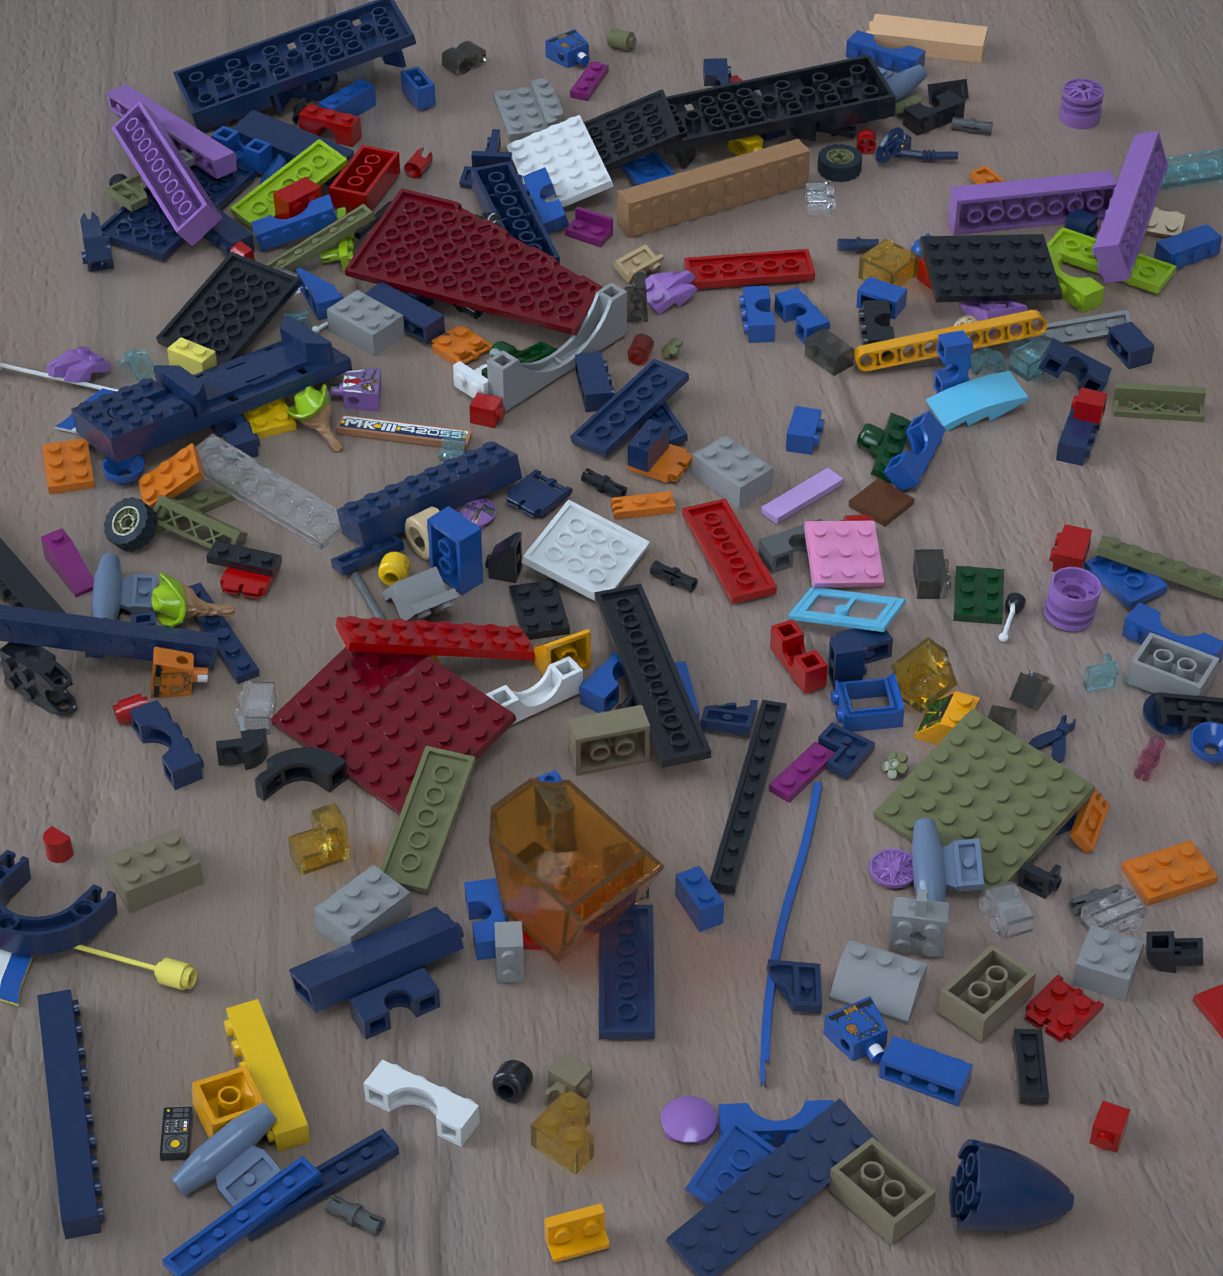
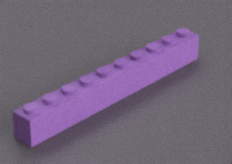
M126 84L107 92L110 110L120 117H123L141 101L157 116L179 151L185 150L195 157V165L216 179L237 170V157L232 150Z

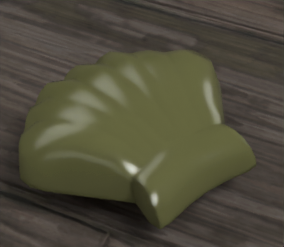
M912 95L896 102L895 114L901 112L904 114V108L919 102L921 103L925 98L922 95Z

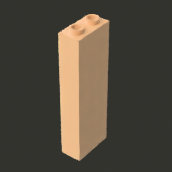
M875 14L873 21L869 22V28L866 33L874 35L875 42L885 48L899 49L912 46L925 50V57L981 63L986 46L988 27Z

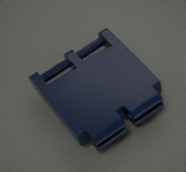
M535 469L507 491L506 503L517 509L523 508L521 511L533 518L543 517L572 494L573 489L558 484L556 479H549L543 476L541 471Z

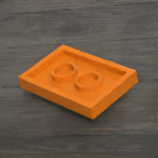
M73 439L42 445L49 494L95 488L88 441L86 439Z
M193 443L181 449L167 461H163L157 468L146 473L138 480L142 501L154 509L159 495L175 498L205 477L198 448Z
M1192 840L1124 861L1121 865V870L1147 906L1216 884L1218 881V875Z

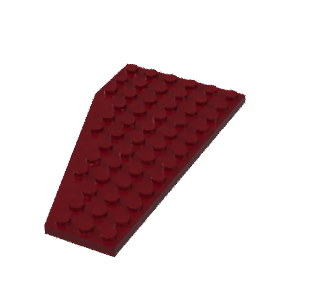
M403 188L400 189L344 270L347 277L374 284L383 282L397 290L577 336L583 325L596 292L602 289V286L584 275L579 276L558 264L555 258L534 246L531 248L510 236L508 231L485 218L483 220L462 208L460 203Z

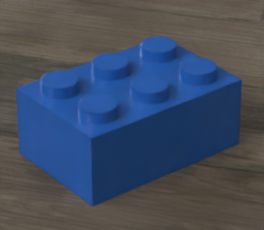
M449 506L428 518L430 568L436 566L442 581L452 589L455 588L456 592L460 595L466 594L483 583L481 528Z

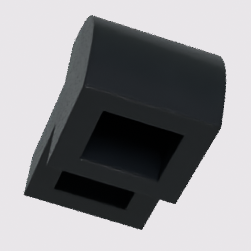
M266 728L241 731V738L216 741L219 766L244 763L245 770H249L262 764L269 753Z
M1174 931L1147 932V959L1156 969L1163 972L1176 973V966H1204L1203 938H1175Z

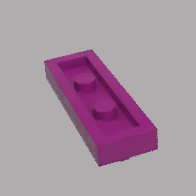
M590 62L570 90V98L589 101L608 74L609 65L601 64L600 62Z
M814 742L769 784V792L790 803L826 769L827 761L835 752Z

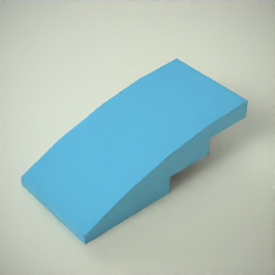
M1010 371L963 382L926 399V402L947 432L963 422L969 427L985 417L992 421L1027 402L1029 397Z

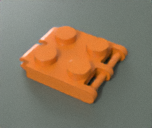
M455 326L445 332L446 336L441 334L431 340L433 352L452 365L459 361L463 364L471 360L476 361L480 355L489 352L493 346L465 326Z
M669 444V448L649 472L628 466V464L627 468L630 471L666 483L670 481L677 482L684 473L682 470H686L691 464L693 455L688 453L687 449Z

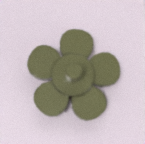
M676 338L670 339L668 344L664 345L661 350L663 358L668 359L671 354L676 356L680 351L679 348L683 345V341Z
M891 751L886 756L888 761H884L881 765L882 771L887 773L888 778L895 780L898 778L899 773L904 775L908 772L909 766L905 764L908 756L904 752L897 755L896 752Z

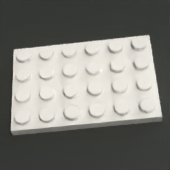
M580 115L571 117L564 122L552 125L547 129L532 133L528 137L506 145L508 151L512 152V160L519 175L524 176L546 167L556 194L549 196L545 202L559 199L562 207H566L614 187Z

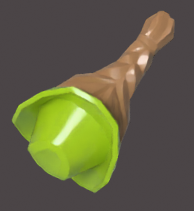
M323 384L320 391L309 386L303 392L297 393L294 397L295 406L289 407L287 413L308 428L316 429L329 443L331 450L336 452L343 450L342 442L336 437L330 427L329 418L332 408L326 384Z
M160 572V584L152 591V608L154 611H157V619L163 626L174 627L181 624L184 620L195 616L220 615L229 618L235 614V607L228 604L207 603L198 598L193 589L165 573Z

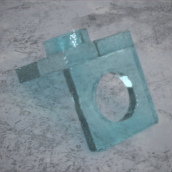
M134 348L123 353L125 358L117 361L119 365L128 362L137 381L154 374V365L146 349L137 352ZM139 361L147 363L148 370L146 373L138 371L137 363Z
M443 430L441 453L437 452V457L445 461L462 456L465 448L466 432Z

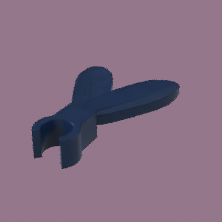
M1063 715L1055 730L1032 738L1028 744L1036 749L1052 744V758L1061 763L1066 755L1065 737L1075 729L1076 719H1073L1072 723L1067 724V715Z

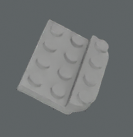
M545 78L531 81V88L522 87L516 90H501L493 93V100L509 141L523 139L532 133L540 132L552 125L563 122L561 104L554 88Z

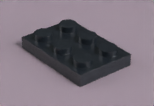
M544 580L509 586V594L518 626L524 630L529 640L570 634V625L556 580Z

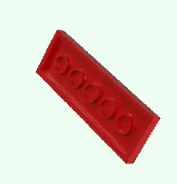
M809 249L684 258L685 270L690 271L695 276L690 284L694 285L697 290L815 280V270Z
M726 498L682 508L684 520L731 604L777 594L775 582Z

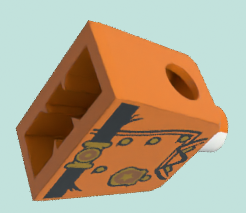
M154 647L151 698L189 696L192 692V682L207 683L208 668L194 667V655L192 653Z

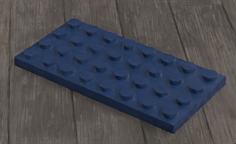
M236 164V171L216 179L198 166H190V169L214 206L220 210L256 178V170ZM146 186L144 190L146 191L148 204L133 212L123 206L101 225L102 236L109 235L111 244L164 261L186 240L175 231L150 189Z

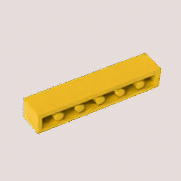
M255 999L226 1008L228 1020L223 1021L227 1037L233 1036L234 1041H231L234 1055L236 1058L241 1057L242 1062H239V1066H247L266 1106L277 1118V1121L265 1134L268 1143H274L277 1153L309 1143L310 1135L307 1120L259 1000Z

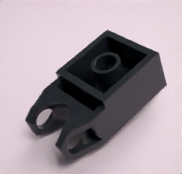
M12 642L0 648V664L5 676L4 682L10 690H15L28 702L31 701L52 714L70 716L78 710L76 699L67 690L69 686L73 685L71 674L56 661L54 654L42 646ZM61 701L72 704L67 709H60L58 707Z

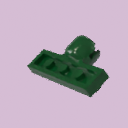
M499 341L493 344L489 353L493 357L501 351H505L521 363H532L551 355L557 348L541 341L524 350H517L515 346ZM486 367L482 369L481 375L488 379Z
M891 412L884 430L870 423L864 425L863 430L859 433L856 445L864 451L875 454L871 475L892 483L883 472L890 459L902 453L907 438L906 430L911 423L910 420Z

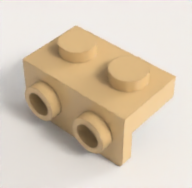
M1154 207L1145 234L1165 238L1180 234L1185 225L1186 215L1179 211L1168 212Z
M645 244L617 259L613 266L629 284L635 280L637 282L642 280L649 272L655 273L662 266L661 262L665 256L662 253L655 256Z

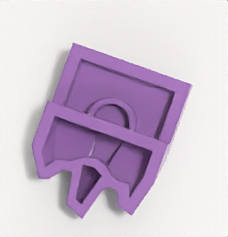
M687 270L681 273L671 271L652 274L635 287L638 294L658 315L674 303L678 307L681 306L697 290L694 285L690 284L695 276Z
M80 346L78 349L68 350L46 366L45 370L49 371L48 376L65 377L64 381L89 382L91 381V373L110 372L111 363L103 359L102 355L92 352L90 348Z

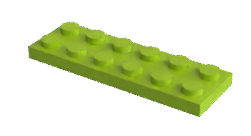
M318 139L230 207L231 213L253 229L252 222L270 215L276 218L274 192L303 177H307L321 186L348 164V160L325 142Z
M1062 227L1047 243V247L1050 246L1063 256V262L1099 274L1098 260L1093 255V245L1096 243V238ZM1138 253L1130 279L1121 282L1159 294L1176 273L1177 266Z

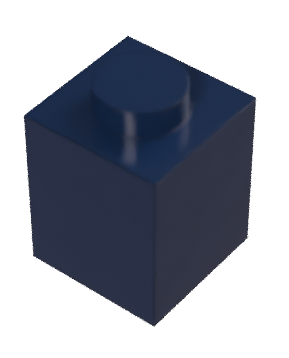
M1076 208L1066 216L1064 228L1094 237L1098 231V216Z

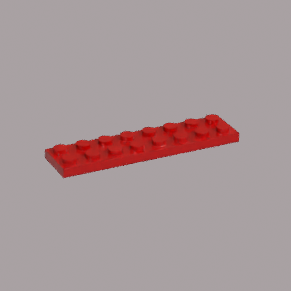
M355 616L337 617L335 624L348 651L535 661L532 643L524 630L516 625L505 627L494 624L474 625L468 622L452 624L447 621L434 623L425 620H382L377 617L364 619Z

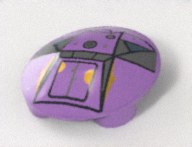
M484 497L477 498L454 509L472 523L477 524L481 530L496 515L495 505Z

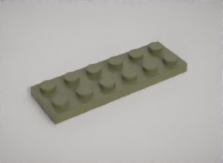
M430 746L425 747L380 867L381 871L405 889L424 894L429 893L476 763L474 756Z

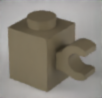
M564 1052L548 1070V1089L545 1091V1101L549 1102L551 1098L559 1097L557 1100V1108L559 1110L566 1105L567 1099L576 1104L583 1096H587L593 1088L592 1067Z

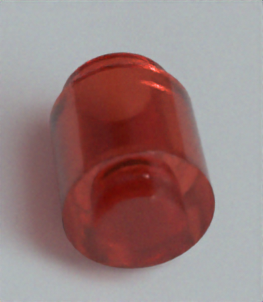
M637 334L634 337L628 350V359L632 364L639 366L647 362L654 347V341L650 336Z

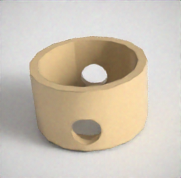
M429 507L407 518L405 522V533L411 547L418 556L425 560L430 559L427 519L440 512L435 507ZM417 537L422 538L425 546L418 547L415 544V539Z

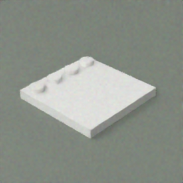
M568 500L523 555L521 563L595 601L594 592L618 588L648 549L650 541Z

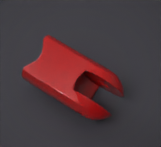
M419 148L404 165L405 173L411 178H419L432 162V152L425 158L421 156L424 148Z

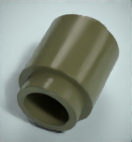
M619 29L610 30L607 36L608 45L625 51H631L637 41L633 32Z

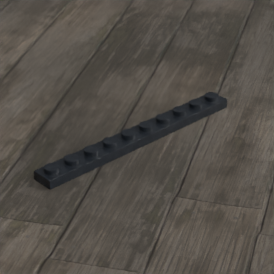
M762 699L710 877V882L717 891L734 894L736 892L787 711V703Z

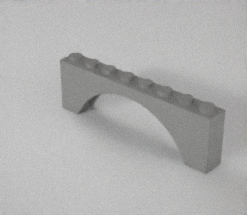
M613 283L597 291L577 336L572 335L558 350L539 361L521 363L505 351H501L487 360L488 395L501 397L506 412L575 367V354L599 352L626 335L627 291Z

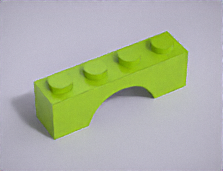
M1048 246L1062 292L1061 297L1081 313L1102 305L1104 287L1091 277L1078 278L1065 274L1061 270L1063 256Z

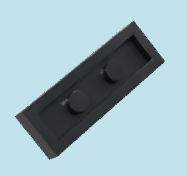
M215 541L206 555L207 563L270 577L275 575L282 563V556L279 554Z
M1014 1029L1013 1041L1019 1103L1048 1104L1049 1090L1042 1029Z

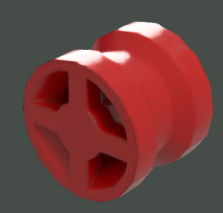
M870 129L858 132L856 138L857 150L864 155L873 153L877 145L876 134Z

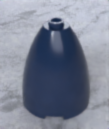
M968 1139L960 1148L958 1159L962 1160L958 1165L956 1176H951L949 1192L951 1218L957 1217L956 1228L980 1232L1018 1231L1050 1223L1065 1216L1068 1211L1072 1210L1074 1195L1070 1193L1069 1187L1058 1176L1033 1159L1014 1150L974 1139Z

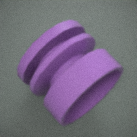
M1085 78L1072 79L1066 82L1062 89L1060 121L1064 125L1075 129H1089L1098 125L1102 112L1103 86L1094 80Z
M1066 567L1056 571L1052 576L1048 590L1049 593L1044 605L1046 619L1055 627L1065 631H1081L1088 628L1093 622L1097 609V603L1102 590L1101 582L1088 570L1078 567Z

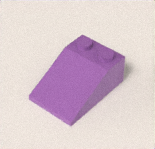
M1014 301L960 303V308L964 314L974 316L978 321L1027 311V305ZM1018 324L1012 325L1010 330L1016 329ZM997 328L991 329L988 335L994 334Z

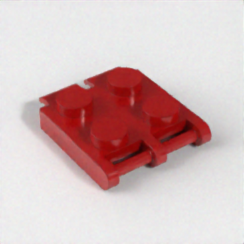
M281 565L273 577L227 567L220 579L222 592L239 595L242 591L244 592L242 596L259 599L260 596L267 594Z
M1057 975L1026 1005V1017L1024 1019L1039 1029L1047 1025L1045 1033L1059 1042H1063L1066 1038L1071 1041L1103 1009L1104 1003L1100 1001L1095 1002L1084 995L1082 989L1073 988L1063 981V977Z

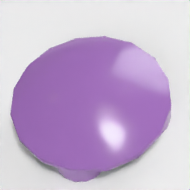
M682 1096L674 1099L664 1107L661 1113V1125L664 1129V1136L671 1141L677 1140L683 1143L704 1145L709 1141L710 1135L714 1133L718 1124L717 1113L713 1106L706 1100L695 1096Z

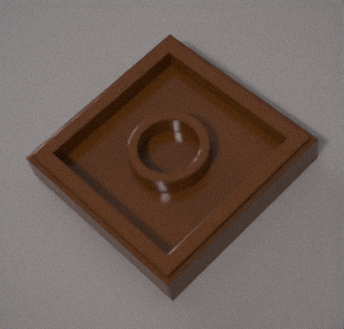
M879 478L849 500L850 508L861 514H867L868 517L873 516L874 521L884 527L914 505L913 497Z

